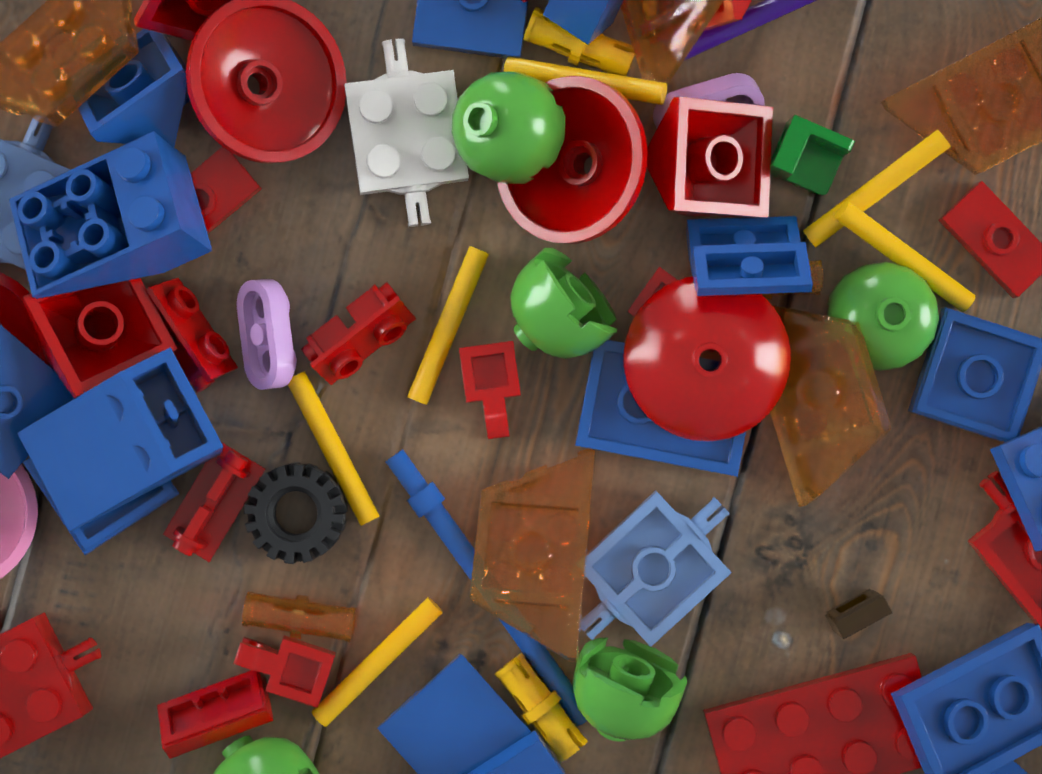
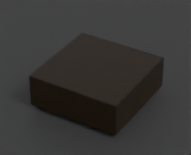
M868 589L827 611L825 617L832 630L842 639H846L892 614V611L883 595Z

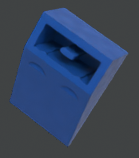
M154 131L9 199L31 294L36 299L165 273L212 251L186 156Z
M171 347L117 373L17 432L69 532L221 455L224 447Z

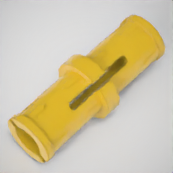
M535 7L524 34V41L543 46L558 54L569 57L567 62L578 66L579 62L610 74L627 76L637 46L618 41L602 33L587 45L543 16L544 10Z
M523 653L518 654L507 662L503 668L494 673L524 712L521 718L527 725L530 723L534 725L555 753L560 763L579 751V746L583 747L588 742L587 738L582 735L558 703L561 697L555 690L549 691L527 662Z

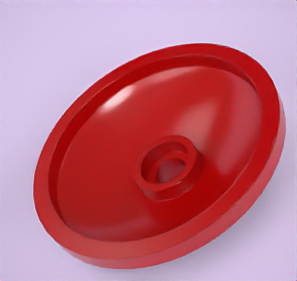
M233 0L221 6L207 17L199 27L190 45L186 64L187 90L199 121L210 136L222 147L249 161L273 164L304 157L320 147L329 138L343 113L346 100L344 86L347 83L340 50L325 25L309 10L291 0ZM249 76L256 78L259 82L260 91L258 95L252 93L248 88L247 81Z
M565 76L545 82L553 90L550 92L555 98L556 105L562 106L565 114V139L557 159L549 168L542 167L537 174L529 177L533 178V180L525 184H504L499 182L497 184L506 209L512 218L527 232L542 240L554 243L578 244L604 235L628 214L644 182L647 168V142L644 128L637 112L619 91L604 82L592 78ZM591 156L592 167L586 174L584 172V163Z
M693 276L662 287L640 307L626 335L623 362L626 381L636 403L655 424L685 439L718 441L750 430L773 410L788 380L791 353L785 326L775 308L763 295L697 296ZM707 349L716 350L720 356V363L713 370H704L699 363L701 353Z

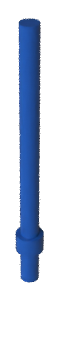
M403 449L385 462L409 494L410 498L406 500L419 518L423 515L548 689L551 692L555 690L561 697L559 704L574 725L578 727L584 724L587 720L577 708L572 683L441 503L445 500V497L433 481L429 484L426 482Z

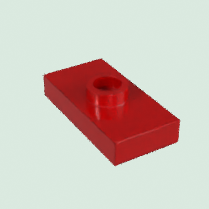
M224 147L217 150L191 172L208 234L262 189L234 154Z
M983 181L976 183L938 220L1012 298H1018L1042 275V243Z
M250 670L158 704L157 710L162 749L171 759L274 721L269 693L265 691L267 682L264 674Z

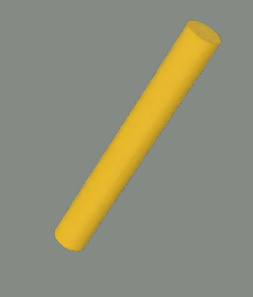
M507 57L504 64V72H520L543 82L565 76L592 78L612 86L629 100L663 105L667 95V83L516 57Z
M937 129L805 228L803 232L814 247H818L844 227V225L834 219L837 210L844 202L849 201L861 211H866L951 147Z
M846 201L837 210L834 219L895 264L913 270L926 280L933 292L956 309L964 312L973 304L975 294L855 205Z
M469 246L407 395L408 398L425 405L428 404L488 259V253Z
M303 371L293 376L288 383V387L360 526L376 519L380 515L306 372Z
M427 597L319 703L318 708L315 707L311 711L315 719L321 725L327 727L443 613L441 608L431 598Z

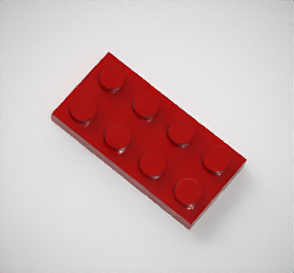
M908 653L704 709L703 713L720 774H901L922 768L891 693L922 678L916 656Z

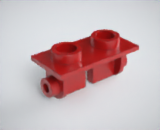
M179 277L146 289L172 339L175 337L180 344L173 353L196 393L205 390L215 383L214 379L238 368L230 356L226 341L213 330L199 309V302L196 296L183 285Z
M388 282L379 288L374 284L368 291L346 307L347 311L356 321L351 327L347 328L340 317L335 315L314 333L306 337L309 343L302 347L301 350L311 362L310 366L330 385H333L339 379L348 378L356 373L362 366L363 360L381 346L397 341L405 333L407 326L416 320L415 316L400 300V297Z
M221 442L224 446L221 455L205 463L163 533L164 536L174 541L172 546L179 552L187 556H192L194 553L207 562H210L250 497L248 494L252 486L259 482V478L262 477L266 468Z

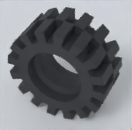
M299 462L277 467L260 477V481L255 486H252L248 494L250 496L249 502L245 504L244 514L248 515V522L245 523L247 533L252 532L255 538L253 541L254 545L258 549L262 547L267 551V557L273 560L277 558L282 559L287 564L313 561L332 548L340 539L339 536L345 529L347 522L345 517L346 512H348L347 502H344L342 495L343 491L340 485L334 482L333 476L327 471L324 472L318 469L316 465L300 464ZM288 492H303L310 496L316 504L318 512L316 523L305 533H290L284 530L277 521V504L281 497Z

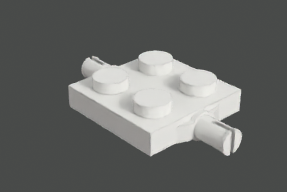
M392 39L382 42L387 74L375 80L345 83L344 86L360 195L380 192L404 195L408 227L418 226L416 205H418L421 226L431 224L426 192L441 184L464 182L469 179L467 164L459 156L452 136V114L458 102L454 70L424 74L408 71L405 39H395L397 61L394 58Z

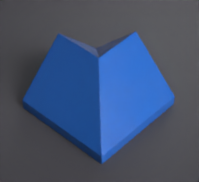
M142 29L66 83L90 134L97 142L127 144L154 131L175 147L182 109L185 104L190 102L186 82V64L165 34Z

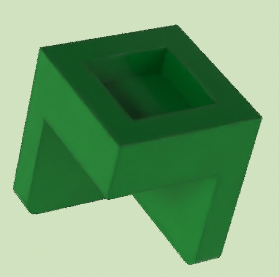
M794 114L786 122L771 156L770 175L818 196H824L831 187L843 157L851 152L855 141Z

